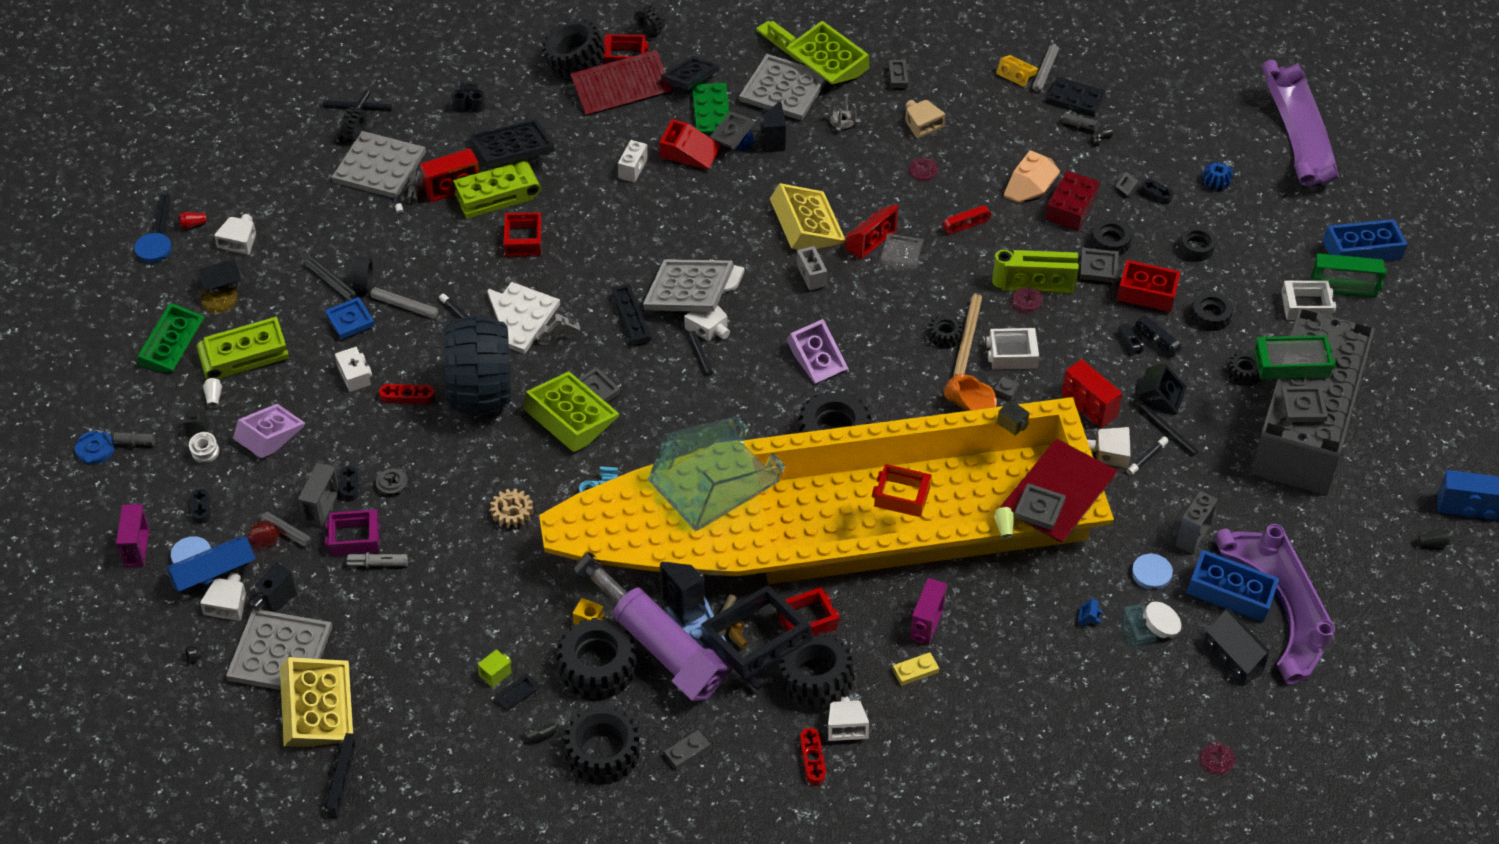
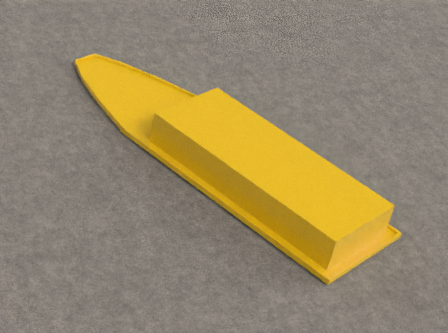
M1073 397L1018 404L1029 412V425L1016 436L997 424L998 411L1002 407L698 447L693 451L631 471L580 492L539 515L544 552L579 560L586 551H589L596 556L594 557L596 560L602 562V565L660 572V563L664 561L692 565L697 571L708 575L742 576L766 572L768 584L1086 541L1089 538L1091 527L1113 525L1114 518L1105 491H1103L1063 543L1016 518L1013 521V537L1002 539L994 519L995 511L1000 508L1056 438L1093 457ZM885 464L932 474L930 491L921 517L874 507L875 498H872V491L874 486L878 487L877 476L879 471H883ZM887 481L883 494L915 501L919 488Z

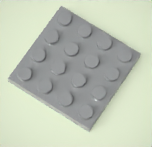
M766 54L739 95V101L766 110H770L777 102H782L785 116L802 121L827 80L808 66Z
M362 131L333 174L332 182L391 198L396 197L401 193L411 177V172L416 169L425 155L426 148Z
M664 260L643 303L644 310L714 312L734 268L733 261Z
M253 609L227 672V681L281 690L280 666L288 657L321 659L332 629V623L264 610L257 612Z

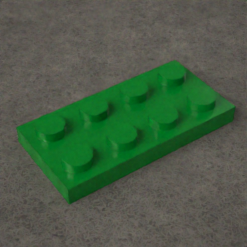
M726 83L697 84L692 87L696 129L706 136H711L729 114Z

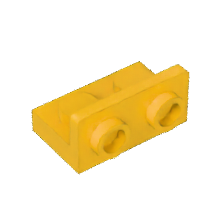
M1008 55L1000 59L996 74L1024 87L1027 85L1029 77L1037 74L1038 68Z

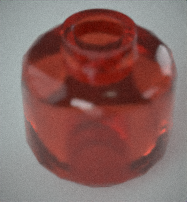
M264 520L251 526L248 539L252 545L255 544L259 549L274 545L280 534L274 522L271 523L269 520Z

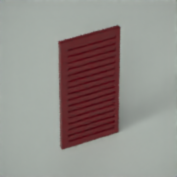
M657 50L570 74L586 116L672 92L671 86L661 81V75L665 73Z

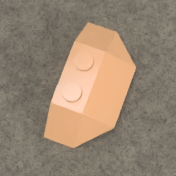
M1030 150L1014 170L1004 197L1020 204L1024 200L1044 195L1060 174V170L1051 158Z

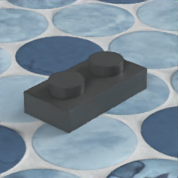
M889 60L891 88H908L906 60Z
M697 730L665 750L664 756L678 770L711 749V744Z

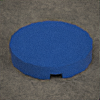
M160 233L146 234L138 239L135 244L136 256L146 263H158L162 261V258H167L172 251L171 241L167 236Z
M91 431L79 437L74 449L77 458L82 463L95 465L108 460L114 453L115 445L108 433Z

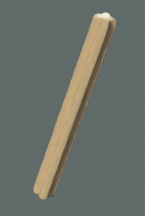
M972 295L954 376L965 374L982 301L981 295Z

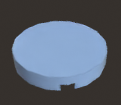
M197 536L181 539L171 550L172 562L174 564L211 547L205 539Z
M1145 554L1138 557L1133 563L1132 573L1135 582L1139 586L1149 590L1152 588L1159 590L1168 586L1172 579L1173 569L1166 558L1156 554Z

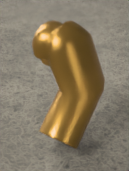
M742 620L730 626L729 632L730 639L741 650L745 649L748 645V641L742 636L744 628Z

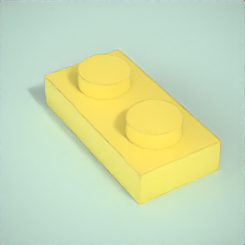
M929 652L893 665V672L900 685L903 686L939 673V667Z

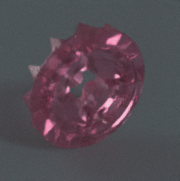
M916 158L915 161L911 162L910 172L919 179H930L937 174L938 166L936 161H931V158Z
M1024 287L1014 293L1013 302L1016 303V307H1021L1022 311L1028 309L1031 312L1032 309L1037 310L1039 306H1042V294L1034 288Z
M1220 741L1217 744L1210 743L1207 747H1204L1201 756L1203 764L1209 770L1216 773L1230 771L1236 762L1234 750H1231L1228 744L1222 745ZM1218 752H1220L1222 757L1220 763L1216 756Z

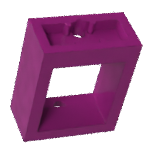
M143 504L122 505L116 545L124 567H144L150 527Z
M377 509L329 513V521H326V533H329V537H325L326 549H330L331 556L366 554L367 552L369 554L379 553V516ZM369 526V539L336 542L337 528Z
M930 578L927 579L912 615L910 639L918 643L930 644L945 607L946 583Z

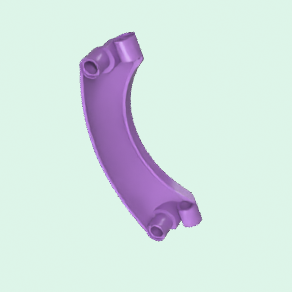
M1275 60L1264 62L1262 69L1268 87L1280 111L1292 143L1295 156L1294 167L1300 184L1312 187L1321 183L1324 186L1339 179L1340 176L1330 140L1301 65L1296 63L1285 69L1284 66L1278 68Z

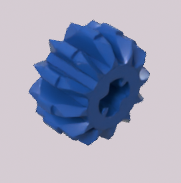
M1219 161L1206 165L1202 174L1204 185H1209V189L1213 187L1216 191L1218 188L1224 190L1225 187H1229L1233 178L1231 167L1226 166V163L1221 164Z

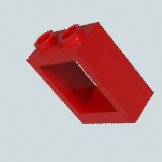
M605 34L604 45L606 52L603 53V65L633 57L612 56V50L640 51V54L649 52V42L645 41V35Z
M541 212L505 213V257L541 256ZM537 228L536 239H510V229Z
M885 464L883 471H879L877 476L878 487L874 486L872 491V498H875L874 507L921 517L930 491L932 474ZM887 481L919 488L916 500L912 501L883 494Z
M822 587L785 599L794 610L820 602L827 617L809 623L814 637H818L819 633L826 634L838 630L839 613L837 609H833L830 596L824 593ZM776 610V615L778 616L785 632L794 628V626Z

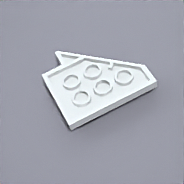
M513 282L509 284L503 294L488 289V297L498 322L503 321L508 326L509 349L525 354L537 338V331L544 324H547L559 307L560 299Z

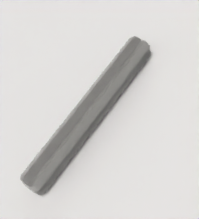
M1056 44L1050 45L1032 87L1035 92L1042 91L1059 51V47Z
M376 287L371 290L372 298L430 318H436L438 314V309Z

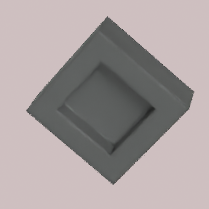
M1125 172L1115 186L1131 197L1141 182L1130 173Z
M1002 376L994 389V393L1005 399L1012 400L1019 389V383Z

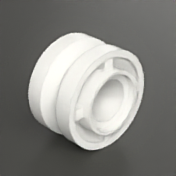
M197 433L189 442L192 456L199 463H209L216 459L219 454L217 441L211 433Z

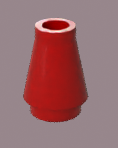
M183 212V214H179L180 227L189 229L206 224L205 213Z

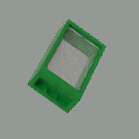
M1317 253L1310 281H1328L1330 288L1333 289V294L1377 298L1378 292L1382 291L1383 288L1382 279L1386 278L1387 267H1384L1383 259Z
M1327 335L1257 337L1254 353L1260 379L1330 378L1332 370L1335 369V359L1331 356L1332 346L1331 343H1328Z

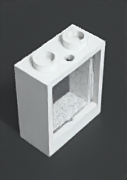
M1035 328L990 329V336L986 337V347L990 348V351H988V362H992V370L1037 369L1039 352Z

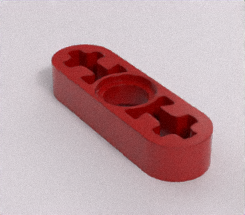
M979 206L945 219L942 227L947 234L951 235L987 222L991 218L992 213L986 206Z
M385 384L379 389L380 399L384 403L430 404L435 400L434 388L429 385ZM404 392L412 393L408 397L402 395Z
M806 728L800 734L806 779L809 784L820 786L826 779L820 736L816 729ZM807 736H811L813 739L812 746H809ZM816 753L819 758L817 760H809L807 755ZM815 767H817L818 778H815V775H813Z

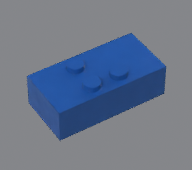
M1394 219L1331 225L1327 227L1322 240L1330 255L1383 259L1384 261L1402 260L1408 245Z
M1446 470L1437 493L1438 512L1499 520V477Z
M239 536L165 568L174 590L181 591L198 583L202 585L214 581L213 577L231 572V569L251 562L256 558L247 537Z
M1202 550L1186 594L1264 622L1280 578Z

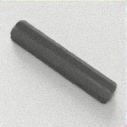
M269 512L262 514L261 521L303 547L311 543L309 535Z

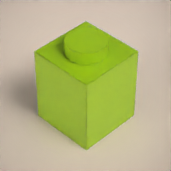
M496 649L478 663L479 676L492 688L512 673L510 658L506 654L502 655Z

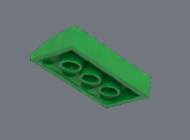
M170 303L139 353L137 365L160 372H173L205 316Z

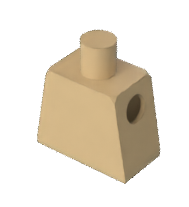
M909 100L906 103L905 120L916 138L944 127L945 113L928 100H923L919 103Z

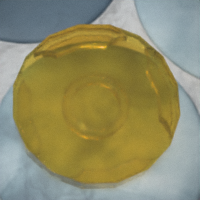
M227 286L220 288L219 292L212 294L209 291L204 292V290L201 292V303L209 312H226L232 309L238 302V293L235 287L228 289Z

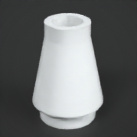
M210 378L205 381L203 389L207 406L209 408H216L219 405L222 384L218 379Z

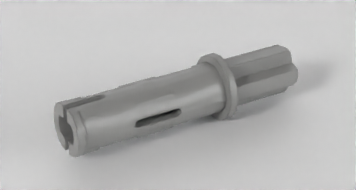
M369 552L366 554H349L347 556V565L366 566V568H369V566L407 567L408 555L369 554Z

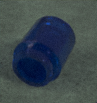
M752 129L740 141L738 145L740 149L746 150L753 147Z

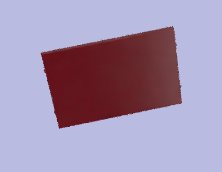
M1056 438L1000 508L1009 507L1015 513L1027 483L1065 495L1064 505L1053 530L1022 521L1063 543L1118 474V471Z

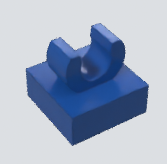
M1092 598L1080 606L1078 623L1082 626L1088 623L1093 625L1101 623L1102 620L1097 617L1103 611L1098 608L1099 602Z

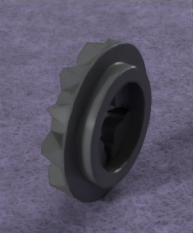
M387 469L377 476L376 486L379 492L382 491L385 495L391 493L394 496L395 493H401L402 489L406 488L407 476L399 469ZM395 480V483L389 486L388 482Z

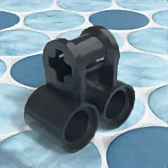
M461 81L460 89L453 91L451 94L453 110L456 112H465L470 108L471 111L478 113L485 109L484 93L479 90L478 81H475V83H464Z

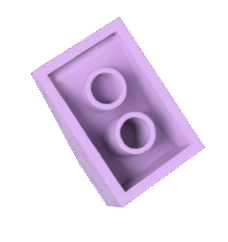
M823 319L792 332L786 340L795 358L814 384L848 369Z
M275 404L238 419L233 439L252 451L256 456L263 458L275 453L305 426V422L280 405Z

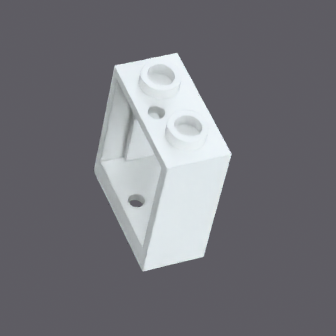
M1284 281L1281 295L1286 320H1296L1299 308L1331 317L1335 313L1336 303L1332 300L1333 289L1330 288L1328 281ZM1295 296H1321L1323 306H1297Z

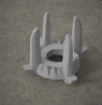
M847 95L844 97L843 110L838 108L834 111V100H831L829 113L824 114L825 118L836 128V131H841V129H847L860 123V120L856 119L855 104H852V111H848Z

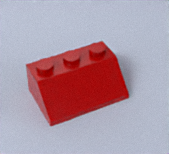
M892 205L881 208L876 213H873L865 222L860 223L854 231L847 234L845 249L861 260L897 231L899 206Z

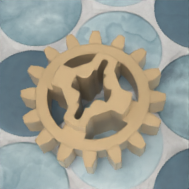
M506 489L505 494L500 491L499 497L494 496V502L490 503L491 516H493L494 522L499 521V526L505 523L507 528L512 524L517 528L518 523L524 525V520H530V515L533 514V501L530 500V496H525L524 491L517 493V489H514L513 492Z

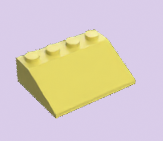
M781 183L778 185L770 200L792 249L800 250L812 246L818 249L846 242L823 191Z
M288 657L280 666L284 746L310 747L337 744L344 740L345 733L353 734L349 662Z

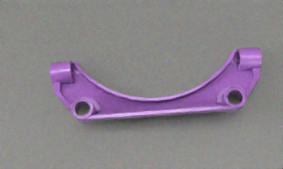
M1271 524L1267 527L1265 535L1257 532L1231 533L1229 529L1217 531L1213 538L1224 558L1280 578L1275 593L1287 614L1289 642L1284 655L1277 663V667L1285 683L1288 685L1308 679L1322 658L1323 651L1321 648L1331 643L1335 626L1327 614L1283 527L1278 524Z

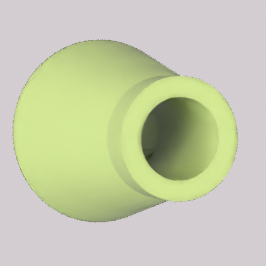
M1009 507L998 508L995 511L994 519L1001 538H1012L1014 513Z

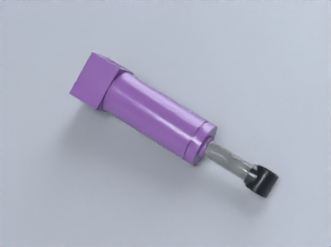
M586 551L573 567L574 570L583 578L594 581L617 603L613 611V617L675 675L672 682L692 701L708 700L733 668L713 649H704L639 587L627 593L603 570L602 562L596 560L594 554Z

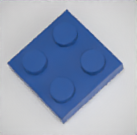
M359 297L325 310L326 317L340 339L375 326L373 318Z

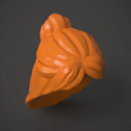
M955 375L947 382L943 390L944 396L950 402L955 403L966 411L997 406L994 390L989 385L979 382L970 375Z

